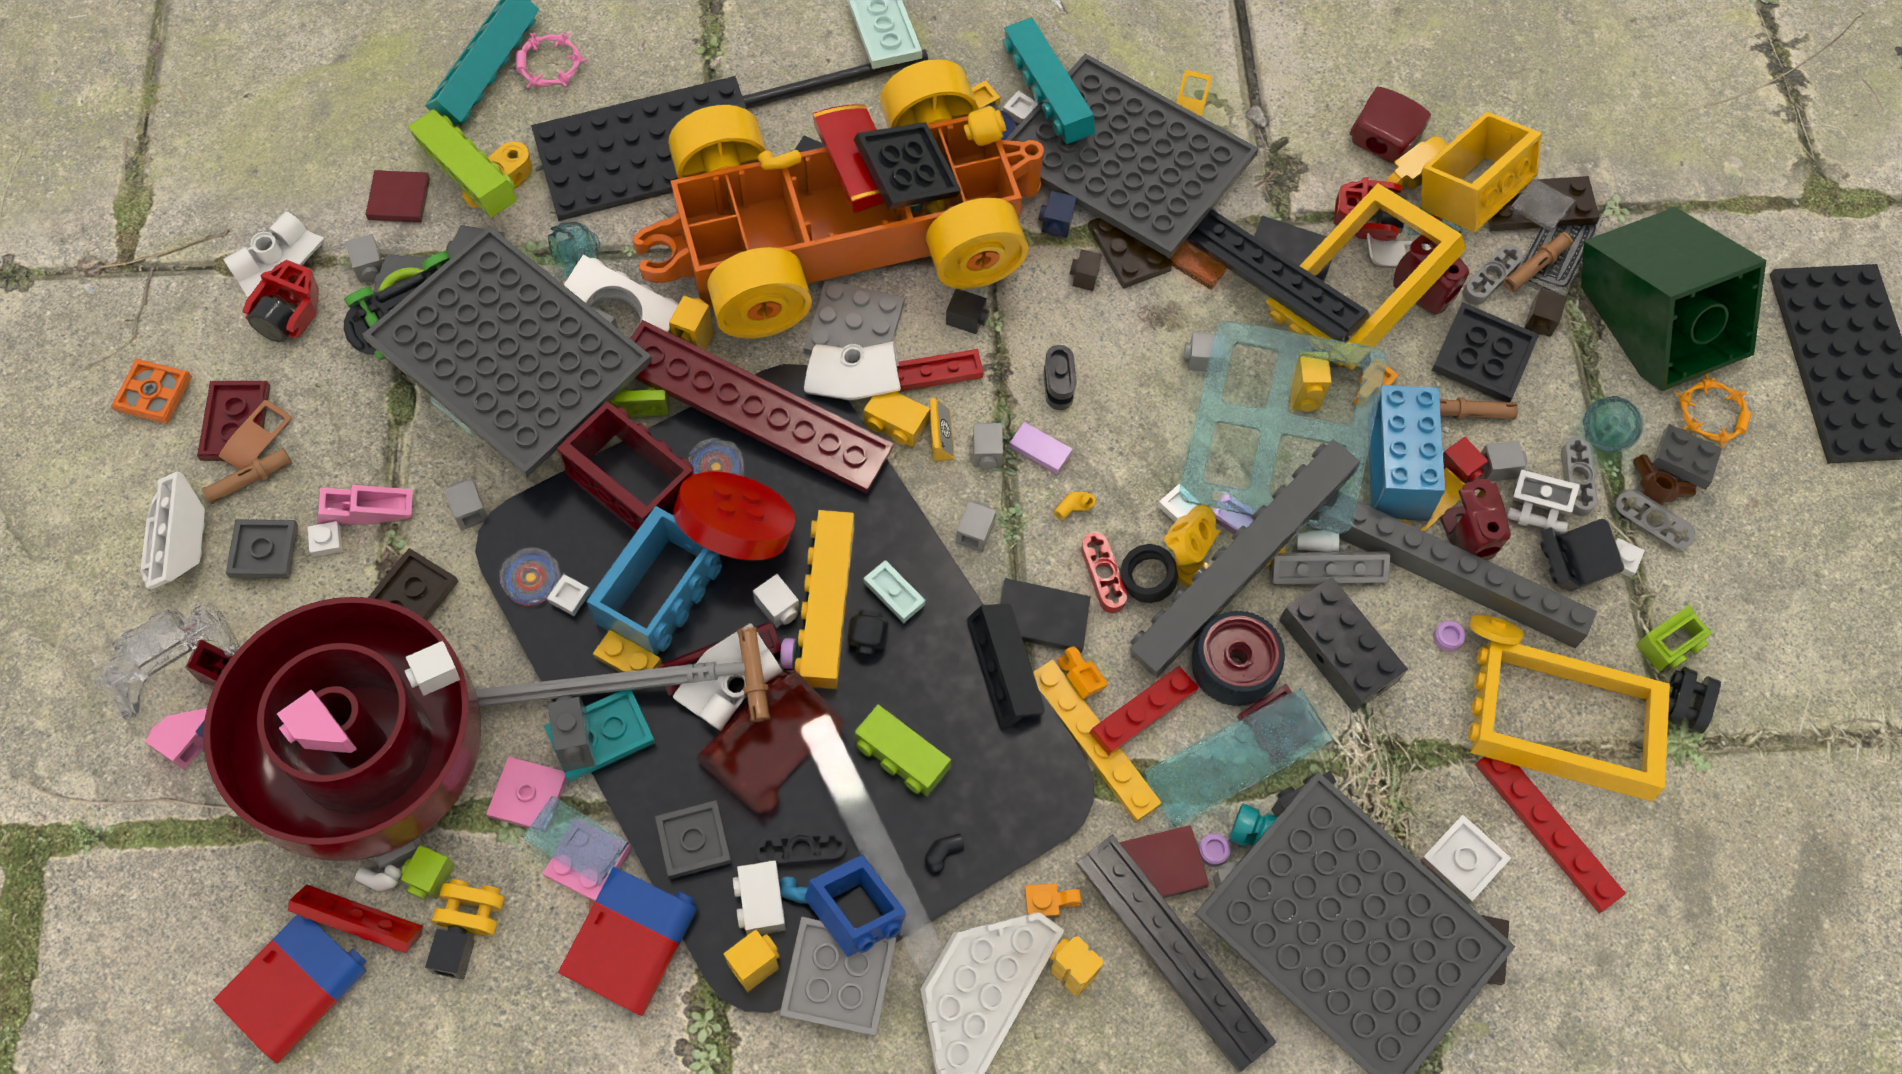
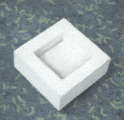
M1017 91L1003 107V114L1020 124L1039 103Z
M1178 484L1159 501L1158 507L1176 522L1179 517L1187 515L1193 507L1199 506L1200 503Z
M337 521L307 526L309 552L312 557L343 552L341 527Z
M1617 538L1615 541L1624 563V570L1620 573L1632 578L1636 574L1645 550Z
M563 574L547 597V600L550 604L575 616L590 594V589Z

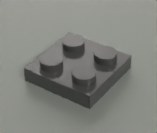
M1669 424L1663 432L1653 465L1706 490L1712 483L1722 448L1710 441L1698 438L1684 429Z
M235 519L226 568L227 576L229 578L289 579L298 529L297 522L295 520Z
M717 800L655 816L669 879L732 863Z

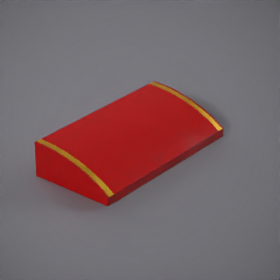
M864 104L842 105L814 112V126L853 213L884 203L853 140L857 133L877 130Z

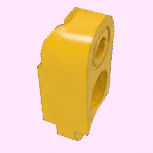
M1438 136L1431 137L1426 142H1420L1394 162L1397 165L1396 170L1388 177L1386 182H1395L1402 185V188L1408 186L1411 190H1414L1422 184L1421 171L1425 163L1431 161L1439 154L1442 148L1447 147L1449 144Z
M507 142L488 157L491 163L495 162L503 175L507 174L511 178L516 188L532 172V162L528 148L520 142ZM462 191L465 203L471 208H479V206L464 191Z
M1202 504L1193 507L1187 515L1179 517L1165 535L1164 541L1169 550L1174 551L1178 567L1202 561L1220 533V530L1215 527V514L1208 505Z

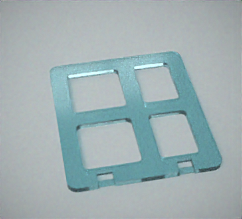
M1233 321L1220 323L1215 334L1179 489L1182 500L1191 504H1204L1207 507H1215L1253 516L1262 505L1267 507L1274 500L1269 489L1280 439L1283 436H1292L1323 443H1329L1334 439L1360 461L1358 470L1339 489L1336 504L1332 507L1323 506L1318 511L1320 512L1319 521L1310 519L1304 526L1338 534L1350 531L1354 522L1387 364L1386 353L1376 347ZM1237 344L1273 350L1278 353L1268 403L1263 409L1228 403L1222 400L1232 351ZM1306 356L1363 368L1364 373L1352 424H1338L1288 413L1289 398L1297 362L1300 357ZM1218 423L1256 429L1260 432L1251 479L1246 489L1209 483L1203 479L1215 426ZM1213 492L1230 494L1229 503L1212 500Z

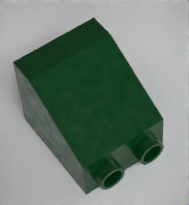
M1677 207L1584 240L1581 288L1638 374L1660 391L1675 387L1754 355L1767 260Z

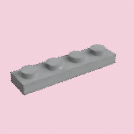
M1387 551L1277 553L1271 563V582L1273 584H1319L1331 577L1337 583L1389 582L1390 553Z

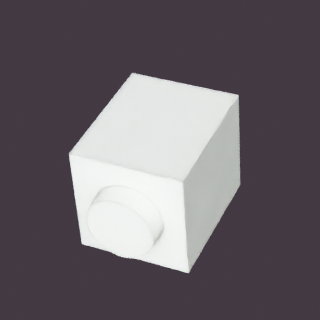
M778 574L753 590L755 603L773 623L775 628L781 624H789L800 612L799 600Z
M443 641L406 657L410 666L409 669L404 670L412 688L420 687L423 696L460 680Z

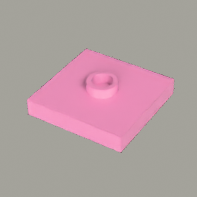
M508 756L486 815L489 818L548 833L567 781L564 771Z

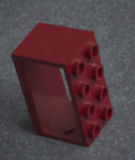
M608 401L557 447L566 474L636 532L655 506L674 516L673 509L681 484L685 479L694 475V468L684 457L679 459L672 453V449L663 440H655L643 424H635L630 420L629 414L622 407L617 406L615 408ZM614 436H617L672 481L648 506H645L590 461Z

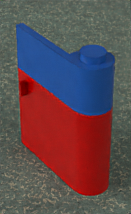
M613 866L557 973L643 1016L698 909L693 906L695 899L680 891L677 892L676 896H673Z
M296 915L213 1001L266 1056L278 1064L367 971L363 967L367 961L353 948L349 953L346 952L313 920Z

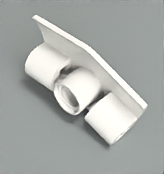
M285 211L268 229L269 232H260L253 236L250 243L251 247H244L223 258L246 296L249 297L262 280L260 276L262 273L271 271L276 265L285 260L303 265L325 241V238L306 230L299 219Z
M894 341L863 348L857 344H849L844 348L816 344L812 350L804 384L805 393L844 400H857L900 391L901 387L897 371L899 360Z
M750 623V624L746 625V626L743 627V628H746V627H754V626H753V624ZM737 632L708 649L696 664L716 662L717 664L742 662ZM756 632L765 684L783 671L758 632ZM744 674L720 676L718 680L681 684L673 698L721 731L743 699L747 697V695H744L743 690L738 693L731 692L728 689L729 683L735 678H741L745 681Z

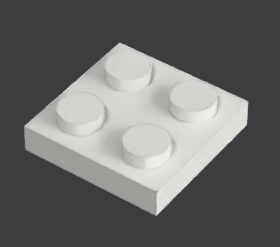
M1462 815L1420 860L1469 904L1507 864L1511 857Z

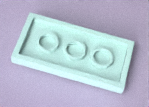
M847 0L872 69L922 59V49L902 0Z

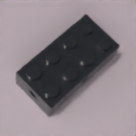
M1333 577L1286 606L1279 619L1353 713L1398 683L1408 670Z

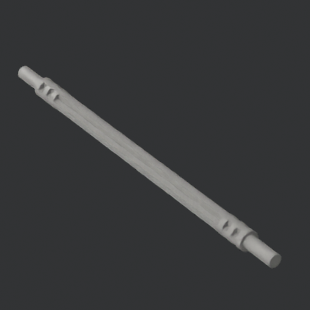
M707 662L475 690L480 707L555 699L561 696L572 697L718 680L720 676L744 674L745 666L743 662L724 664Z

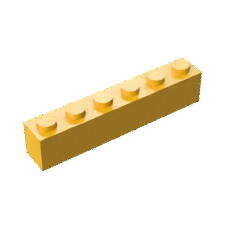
M818 510L817 521L812 520L811 538H815L814 547H809L808 565H812L811 574H806L804 591L809 592L808 602L803 601L801 619L806 620L805 630L800 629L798 636V647L803 648L802 658L796 657L795 676H800L802 687L837 689L854 532V513Z

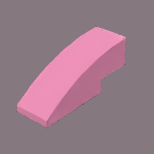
M352 485L351 490L320 488L317 524L337 521L339 525H358L411 518L413 489Z

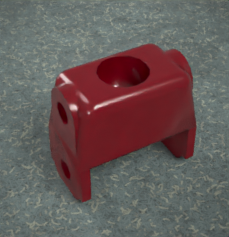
M1377 86L1356 119L1349 135L1352 136V142L1355 145L1395 164L1394 162L1415 147L1428 125L1431 113L1414 100L1393 90Z
M1423 235L1415 239L1410 245V251L1401 258L1396 267L1393 287L1397 289L1438 244ZM1428 244L1431 249L1424 250L1421 245ZM1460 257L1415 304L1434 315L1442 313L1447 309L1448 305L1457 298L1470 272Z
M1488 479L1467 482L1458 491L1463 506L1447 509L1440 519L1452 545L1485 560H1490L1498 554L1511 536L1504 503L1496 482L1491 483ZM1479 489L1480 492L1476 496L1474 491ZM1456 516H1462L1461 519L1457 522Z

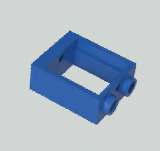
M863 855L809 880L805 900L847 957L857 952L864 953L871 949L876 942L884 938L891 939L901 931L906 911ZM861 885L883 916L855 929L832 898Z

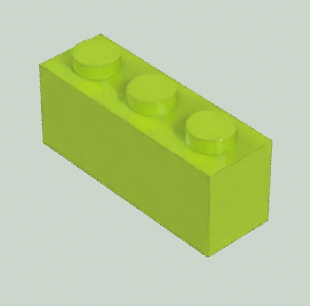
M879 704L855 731L856 747L866 756L870 757L873 755L879 759L882 768L891 775L896 773L905 779V785L916 794L922 792L928 797L950 770L951 759Z

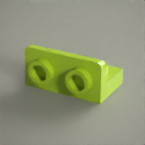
M654 388L639 390L622 389L609 401L615 408L617 406L622 407L630 417L669 416V395L664 390H656Z

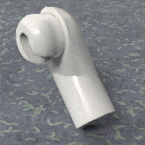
M393 865L386 866L383 873H377L362 866L356 873L355 880L373 890L382 892L396 887L399 883L397 880L402 875L401 870Z

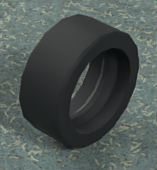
M1145 544L1137 546L1129 551L1123 559L1121 566L1122 581L1130 596L1136 600L1146 603L1159 602L1170 596L1176 588L1178 572L1175 559L1168 550L1160 545ZM1149 559L1163 562L1167 574L1161 584L1151 588H1143L1136 585L1132 573L1137 564Z

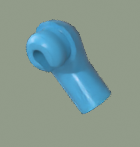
M783 877L780 879L779 885L782 898L798 903H807L805 895L808 887H796L797 880L794 877Z

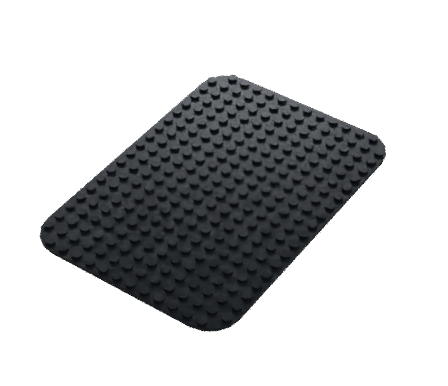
M782 364L754 374L868 431L848 400L805 393L804 384L807 365ZM689 407L647 428L651 436L657 441L663 440L669 445L675 456L679 459L684 457L692 466L697 455L705 449L723 447L732 451L737 456L740 464L738 475L758 481L783 497L794 512L795 525L786 549L773 558L743 560L720 554L722 569L719 575L714 580L710 579L705 587L706 591L701 601L697 604L694 603L688 611L689 616L685 624L680 628L677 627L671 635L672 641L669 647L664 652L660 651L657 655L661 658L662 663L726 639L750 623L756 627L769 622L770 620L755 603L753 590L776 574L779 575L799 600L800 612L789 624H781L777 628L774 626L780 645H782V641L785 638L797 639L798 643L799 630H805L806 620L801 619L803 601L808 602L809 592L804 591L806 574H811L812 565H808L809 547H814L815 538H811L812 520L817 521L818 510L854 513V532L837 689L802 687L800 676H795V669H786L781 666V651L772 655L783 672L765 683L768 684L766 698L770 719L765 720L764 718V721L750 722L748 697H746L721 731L673 698L674 694L668 696L665 686L633 689L632 692L655 743L591 772L653 886L673 896H676L677 892L680 891L695 899L693 906L698 909L683 940L706 982L722 1001L744 1012L773 1013L781 1009L801 917L821 920L808 903H798L782 898L786 931L767 934L778 949L777 952L780 956L777 958L779 969L747 993L729 968L723 953L747 936L745 928L739 929L737 909L743 907L741 896L735 897L733 878L738 877V866L759 863L755 854V846L761 838L772 835L837 831L843 834L847 841V853L842 860L835 863L777 867L779 881L783 877H794L797 880L796 887H808L809 880L863 855L906 911L902 929L895 936L896 944L1068 840L1084 825L1094 803V777L1084 754L1039 686L1038 689L1045 707V713L1039 716L1023 717L1012 727L1001 728L967 620L976 609L984 604L888 459L866 494L693 407ZM623 441L594 455L590 459L591 462L645 506H648L672 482ZM712 451L705 454L697 465V472L701 473L702 464L708 457L720 455L729 461V473L734 474L735 472L733 459L722 451ZM717 459L711 460L707 465V472L712 471L711 467L713 464L721 466L718 472H724L726 468L724 462ZM565 470L516 494L491 511L478 531L475 550L481 573L541 682L620 673L593 656V652L608 631L595 624L586 601L636 534L635 530L571 479ZM669 541L618 613L647 628L697 556ZM538 556L545 558L552 564L555 570L556 581L553 588L546 596L538 600L525 601L518 599L510 593L507 587V574L510 567L524 557ZM535 560L526 561L519 564L511 576L512 585L521 595L536 596L548 587L551 573L542 562ZM885 560L926 600L925 606L905 623L864 584V577ZM527 565L539 566L546 574L544 585L536 591H524L516 582L518 572ZM534 569L525 571L521 577L523 585L527 587H534L541 580L540 573ZM529 574L536 576V580L532 583L526 580ZM563 574L590 589V594L575 616L550 604L547 600V597ZM859 610L882 613V618L888 621L886 646L883 649L875 650L874 655L856 653L857 647L851 646L847 642L850 619L852 616L858 615ZM798 647V658H802L803 648ZM741 678L732 679L728 689L733 693L741 692L745 686V681ZM619 691L572 696V698L580 697L586 707ZM558 698L551 699V700H552V702H556V700H557ZM878 704L951 759L950 770L928 797L922 792L919 794L914 793L905 785V779L897 773L891 775L882 768L879 759L873 755L870 757L866 756L856 747L855 731ZM717 800L732 863L669 879L655 816ZM960 833L964 849L947 853L943 860L944 869L937 873L930 872L928 864L925 863V855L932 843L937 839ZM814 840L815 856H820L819 849L827 848L830 850V854H835L837 848L842 847V845L836 844V840H829L828 846L819 847V840ZM799 841L794 844L792 852L797 857H805L809 854L811 847L807 842ZM782 843L784 850H774L773 845H767V849L761 851V853L766 854L767 859H772L775 852H783L784 858H789L787 843ZM861 885L832 898L856 929L883 916Z

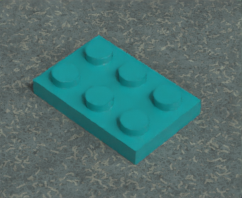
M632 690L619 691L586 706L596 765L564 772L570 783L655 743ZM551 723L544 725V728L554 748Z

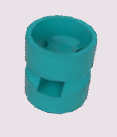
M1242 803L1234 821L1229 841L1243 847L1249 844L1253 846L1275 821L1277 816L1270 813L1262 816L1259 809Z

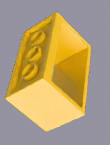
M1485 112L1423 166L1421 171V210L1475 233L1538 176L1542 133L1490 112ZM1485 158L1495 162L1472 184L1462 180Z

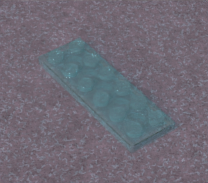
M1299 688L1144 770L1143 775L1151 789L1162 802L1163 810L1173 827L1332 743L1333 737L1302 688Z

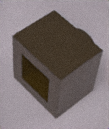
M1081 249L1079 259H1073L1070 269V275H1074V287L1094 291L1102 254Z

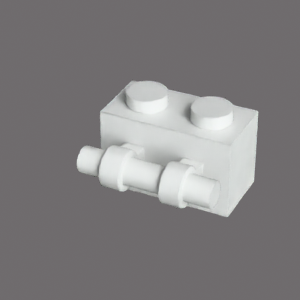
M1521 470L1512 501L1522 503L1523 508L1522 511L1510 508L1507 519L1518 521V524L1522 526L1530 524L1544 528V530L1552 527L1557 532L1565 534L1568 523L1557 520L1559 513L1571 515L1580 485ZM1532 506L1549 510L1548 517L1531 513Z

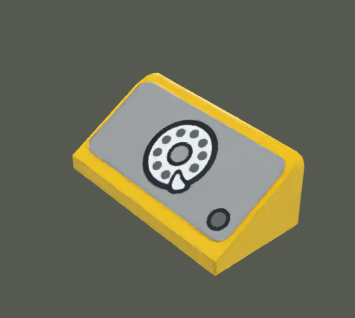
M934 397L929 400L932 458L934 461L953 460L954 445L951 411Z

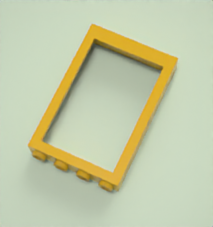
M1379 183L1374 186L1300 265V267L1316 276L1379 209H1382L1438 244L1346 343L1339 344L1273 298L1269 297L1266 301L1270 310L1269 316L1277 324H1286L1291 333L1297 338L1301 339L1303 336L1309 340L1308 343L1317 352L1321 353L1323 350L1329 354V358L1337 366L1341 367L1344 365L1350 370H1353L1466 250L1462 234Z
M1489 640L1485 647L1479 649L1477 664H1480V671L1477 672L1474 680V689L1478 691L1477 697L1474 698L1471 706V714L1475 715L1474 723H1471L1468 731V740L1472 741L1470 753L1651 802L1665 789L1669 683L1521 644L1507 645ZM1501 662L1646 700L1642 771L1493 732Z

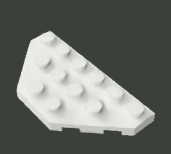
M1031 913L953 932L920 989L936 1074H985L1051 956L1053 949L1064 932L1061 927L1041 913Z

